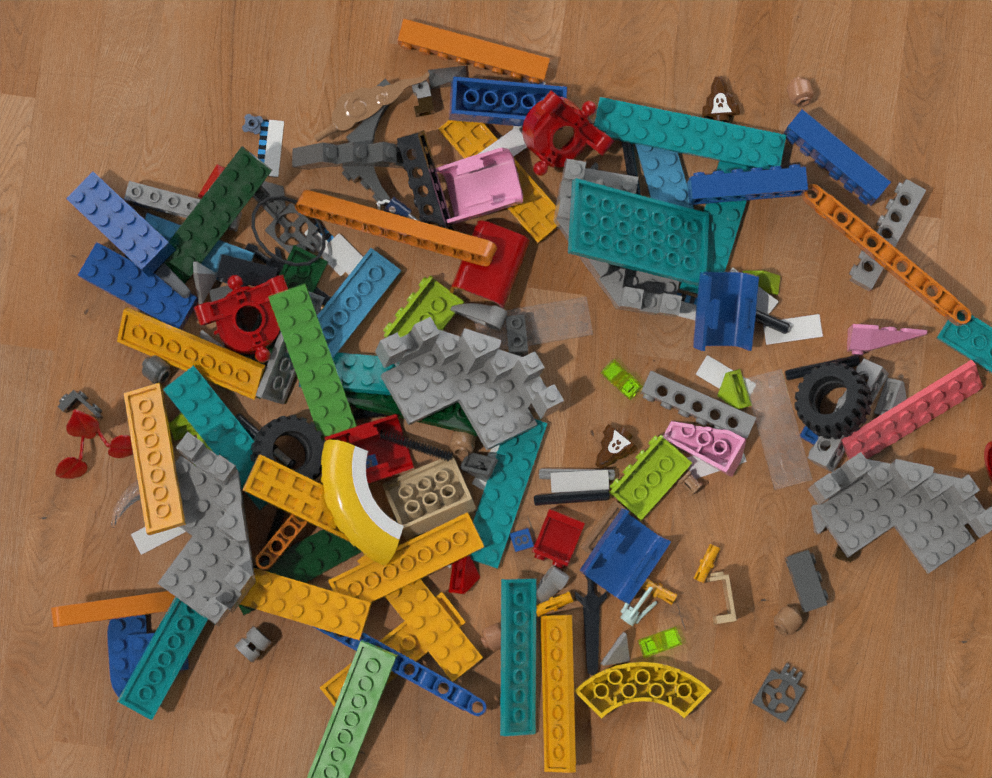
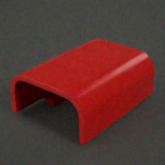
M479 220L472 236L493 242L497 250L489 266L461 260L450 293H453L455 288L493 301L500 308L504 309L527 253L530 240L509 229Z
M397 414L324 437L325 441L338 440L368 451L367 456L376 455L378 465L366 469L368 484L414 469L408 448L395 443L392 444V442L389 443V440L386 442V439L384 441L383 439L380 440L381 429H383V432L386 429V433L389 430V434L392 431V434L395 433V435L398 434V436L401 435L402 437L403 432Z

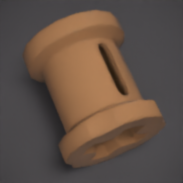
M688 471L678 483L682 484L690 492L689 495L692 496L703 483H699L691 475L692 472Z

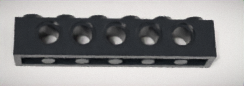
M422 130L397 138V148L403 157V168L407 171L409 177L408 184L414 194V204L419 210V220L431 225L437 223L439 227L454 231L453 224L447 223V219L451 218L425 131ZM412 149L417 152V157L412 155ZM418 168H420V169L422 170V172H423V175H422V176L418 174V172H417V169H418ZM423 186L428 189V194L424 193ZM429 204L432 205L434 212L429 210Z

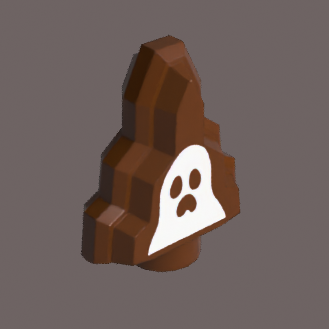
M715 76L711 85V94L706 98V105L702 107V117L729 122V117L740 115L739 105L734 102L733 95L728 93L727 84L723 77Z
M608 424L603 431L602 449L597 455L595 465L602 469L611 465L615 459H622L627 454L632 455L638 449L630 440L633 435L622 426L617 430Z

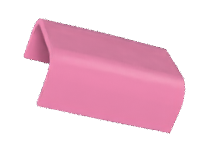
M501 147L436 168V171L445 177L453 207L454 218L447 219V223H459L523 202V193L512 153L507 148Z

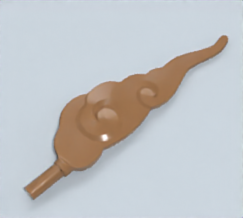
M427 72L420 78L404 79L384 87L359 88L354 92L343 94L337 100L336 107L332 113V124L314 135L316 141L319 142L338 131H347L355 123L370 118L382 106L393 103L407 87L424 82L430 74Z

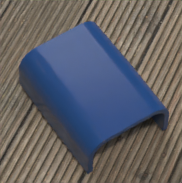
M700 272L693 341L694 348L705 351V346H736L752 351L758 276L742 272Z
M621 508L579 571L619 600L630 604L671 541L657 535L629 515L628 510Z

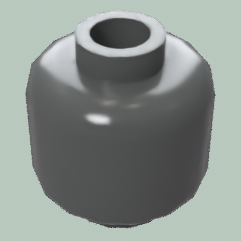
M157 355L147 357L142 363V374L152 383H164L169 378L171 373L170 365Z

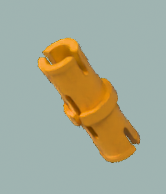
M709 544L703 559L699 561L700 565L693 579L703 584L705 583L711 568H714L713 563L721 550L720 548Z
M647 578L641 589L647 591L649 587H652L653 589L650 592L653 595L652 597H658L672 605L677 594L662 587V584H657Z
M567 591L554 598L549 597V600L536 605L537 616L540 617L553 610L554 612L558 611V608L573 603L570 592Z

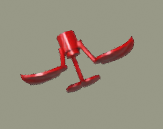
M74 409L66 425V431L71 436L81 437L79 458L67 457L57 465L55 475L59 478L74 479L86 473L88 466L86 462L82 461L85 438L92 439L98 434L105 446L109 448V456L126 458L133 455L131 436L119 435L113 438L110 444L102 435L97 419Z

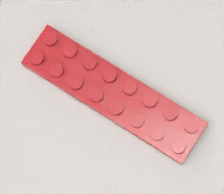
M972 360L968 361L862 426L857 432L854 431L850 436L841 439L848 459L850 460L860 452H862L866 459L872 457L983 389L976 364Z

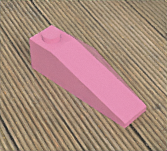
M853 324L848 328L847 352H852V355H864V352L923 337L927 334V330L902 328L900 331H897L895 327H883L879 330L877 325Z
M674 421L670 422L663 435L671 444L730 477L733 476L741 462L746 443L745 438L730 430L701 427Z

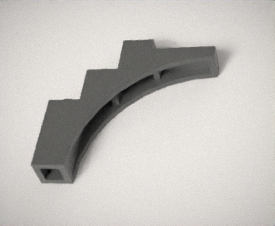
M385 78L377 86L384 87L391 84ZM391 104L382 106L373 116L361 121L362 124L346 136L348 143L373 144L380 119ZM341 166L343 170L342 175L348 181L352 180L354 183L361 179L360 184L366 190L370 189L374 193L372 197L376 202L386 199L391 201L378 180L374 166Z
M322 142L293 148L292 167L309 170L339 166H376L404 169L403 157L397 148V144L387 142L368 145L355 142L334 145ZM412 150V155L417 157V152Z

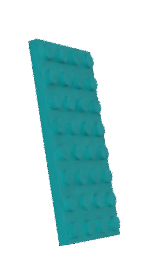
M578 178L572 180L568 254L699 286L700 272H707L709 213Z

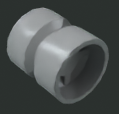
M255 626L246 633V638H241L235 645L252 663L260 656V651H265L271 644V641ZM250 642L256 646L254 649L248 646Z

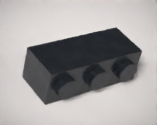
M220 254L215 276L219 277L218 281L227 283L230 276L238 275L242 278V287L249 285L258 286L276 277L278 268Z

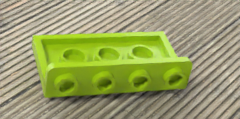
M431 275L428 278L424 277L418 285L420 289L417 293L412 292L407 299L409 303L406 307H401L395 314L396 320L393 323L389 322L384 328V338L398 333L401 338L411 332L414 324L429 317L432 318L437 329L443 331L456 314L450 310L451 307L463 304L464 301L455 294L450 293L447 288L437 282Z
M655 435L649 441L650 447L645 452L642 449L635 457L638 461L633 466L629 464L622 472L625 474L621 480L617 478L609 486L612 488L609 493L639 520H642L692 464L663 435L659 437Z

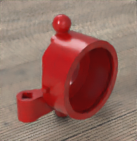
M550 91L542 101L538 102L529 111L523 123L522 134L528 149L541 160L537 161L533 166V171L536 175L544 176L548 171V166L552 168L564 167L565 161L567 159L574 160L584 152L587 144L603 156L615 142L605 132L599 130L591 123L592 121L589 116L594 115L597 111V106L594 102L586 101L583 103L581 110L569 99L559 97L553 91ZM563 126L572 127L574 134L570 141L562 148L554 147L553 136L555 132Z
M232 275L229 277L227 284L233 291L229 292L222 299L206 302L194 307L200 326L216 322L217 330L214 331V335L218 334L222 342L232 351L244 355L255 354L257 361L266 362L270 358L268 348L275 342L280 331L268 297L287 290L284 276L280 275L255 287H242V278L238 275ZM243 307H255L261 313L262 323L257 330L246 332L237 326L235 317L237 312Z

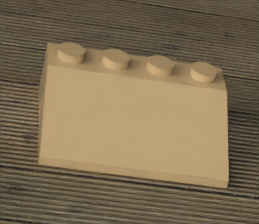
M453 456L448 462L447 459L446 461L439 459L382 484L398 524L403 525L402 534L405 540L434 529L467 512L471 513L476 510Z

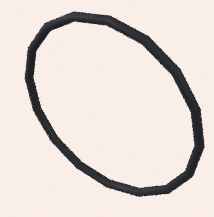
M274 196L259 202L252 213L251 228L256 241L268 255L280 263L295 267L308 266L320 259L326 248V234L320 220L316 218L314 220L317 222L322 234V248L317 257L309 262L294 263L283 260L270 252L259 239L255 228V215L259 207L269 200L282 199L292 203H297L298 201L285 196Z

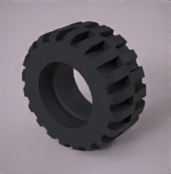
M831 362L830 365L827 363L821 364L820 368L815 367L811 369L812 372L809 375L806 374L803 377L804 381L800 382L797 387L799 389L795 393L797 402L794 403L797 415L819 437L822 436L824 439H831L832 437L835 440L841 439L843 435L848 437L852 431L857 432L860 429L861 423L865 424L867 421L866 415H870L871 408L869 405H872L871 390L867 386V382L848 365L843 363L839 365L838 362ZM836 388H847L846 400L839 410L831 414H820L821 401L829 391Z
M284 415L264 425L255 435V441L251 444L253 454L250 455L251 461H254V464L258 455H263L275 461L273 456L274 442L281 436H292L302 444L305 451L304 464L294 471L314 480L322 473L321 458L325 440H321L320 436L323 434L321 430L317 431L315 429L316 425L313 422L308 423L306 418H297L296 415H289L288 417Z

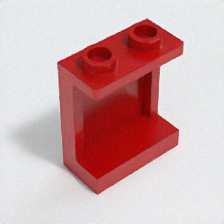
M549 509L532 550V553L535 554L534 558L544 562L545 559L553 561L552 565L563 569V566L568 567L585 523Z

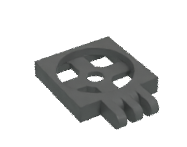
M292 203L265 229V232L289 254L293 246L284 244L289 238H295L300 242L295 246L303 250L309 248L313 253L316 251L312 246L313 243L317 247L322 245L313 237L319 230L318 227L305 215L297 212ZM289 213L299 216L294 222H288L284 218ZM305 222L308 225L306 237L300 233L299 229ZM278 223L284 228V233L279 238L275 233V226ZM291 226L296 229L292 234L288 232V228Z
M788 663L784 665L780 674L772 669L770 670L751 702L785 723L805 690L797 685L803 672L799 671L796 677L793 676L796 671L795 667H792L789 673L786 672L790 666ZM774 679L782 680L778 688L773 689L767 685L768 682ZM789 685L794 689V700L788 698L785 694ZM762 692L770 695L771 701L767 707L762 701ZM776 692L782 694L780 700L775 699L774 695ZM780 703L789 707L783 713L774 712Z

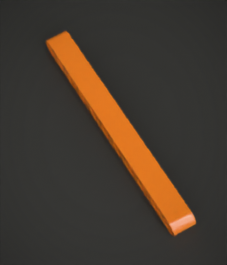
M304 190L295 205L297 212L305 216L482 266L490 265L497 250L493 242L310 190Z

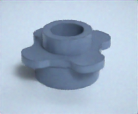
M251 114L245 115V124L242 126L243 131H249L256 135L261 132V123L263 122L262 117H254Z

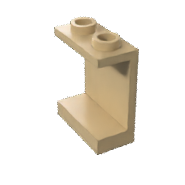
M724 572L710 574L711 577L706 578L707 582L722 580L728 613L727 615L714 616V624L736 621L729 575H724Z

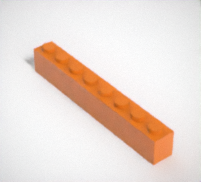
M403 19L397 40L398 45H401L400 47L405 50L413 48L419 50V53L424 55L435 54L437 58L442 60L453 59L460 65L468 63L474 65L473 67L479 70L490 69L492 73L497 75L505 73L516 80H521V78L527 79L531 84H544L550 63V58L407 19Z

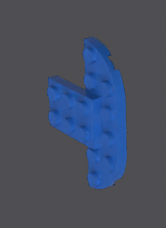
M145 615L111 619L108 624L107 642L110 681L118 698L155 634L146 633ZM188 656L180 670L189 669Z

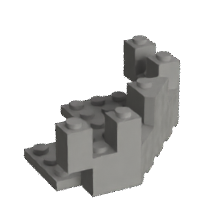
M567 159L564 163L562 181L559 184L554 223L568 241L572 180L575 178L636 194L638 177L585 168L586 162ZM580 257L616 309L649 315L679 316L682 296L677 295L679 281Z
M431 317L414 324L411 332L401 338L398 333H395L380 340L375 351L384 368L392 364L396 365L395 368L382 373L381 378L408 425L459 402L487 451L536 427L537 423L529 411L530 408L534 407L540 419L558 411L564 402L555 384L546 388L540 374L545 367L536 352L521 357L500 350L501 340L464 328L461 336H457L437 329Z
M187 432L176 447L178 452L184 457L180 456L175 465L186 524L180 526V528L192 537L159 580L158 584L219 627L230 612L233 614L256 583L241 480L235 465L221 455L218 456L205 447L203 442Z
M862 452L845 462L840 468L815 482L808 489L815 501L820 505L814 509L847 557L894 526L928 574L975 542L964 526L965 524L969 523L979 538L992 530V506L987 510L982 507L974 495L980 489L969 474L961 479L933 473L934 467L895 459L889 464L866 459Z

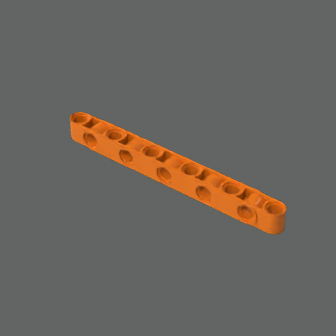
M816 184L808 185V190L815 191L817 196L812 199L805 191L802 194V198L818 215L956 326H963L970 321V310L959 302L954 295L833 196L826 193ZM837 215H844L846 222L840 223L837 220ZM867 239H873L876 246L869 247ZM897 263L905 265V272H900L897 269ZM928 287L935 290V296L932 297L927 294ZM957 312H962L965 315L964 321L957 319Z

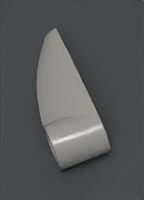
M475 303L454 305L450 309L456 314L500 331L508 314L506 310L498 306Z
M551 566L536 586V605L549 600V597L554 596L569 580V576L556 566Z

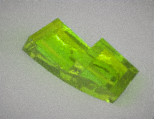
M614 359L600 372L628 400H631L643 387Z
M676 626L637 640L644 658L683 645Z

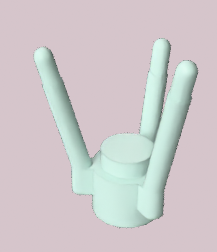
M648 588L634 608L630 606L628 609L629 604L625 603L620 611L623 613L620 618L631 626L635 623L638 624L657 604V601H654L639 615L638 609L653 588Z

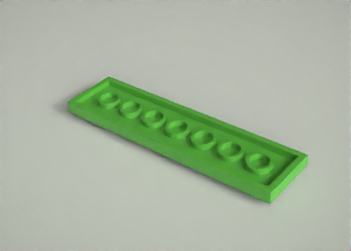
M306 284L270 295L268 298L317 431L321 430L323 434L320 436L321 440H325L324 437L356 427L354 416Z
M360 641L307 778H350L398 655L366 641Z

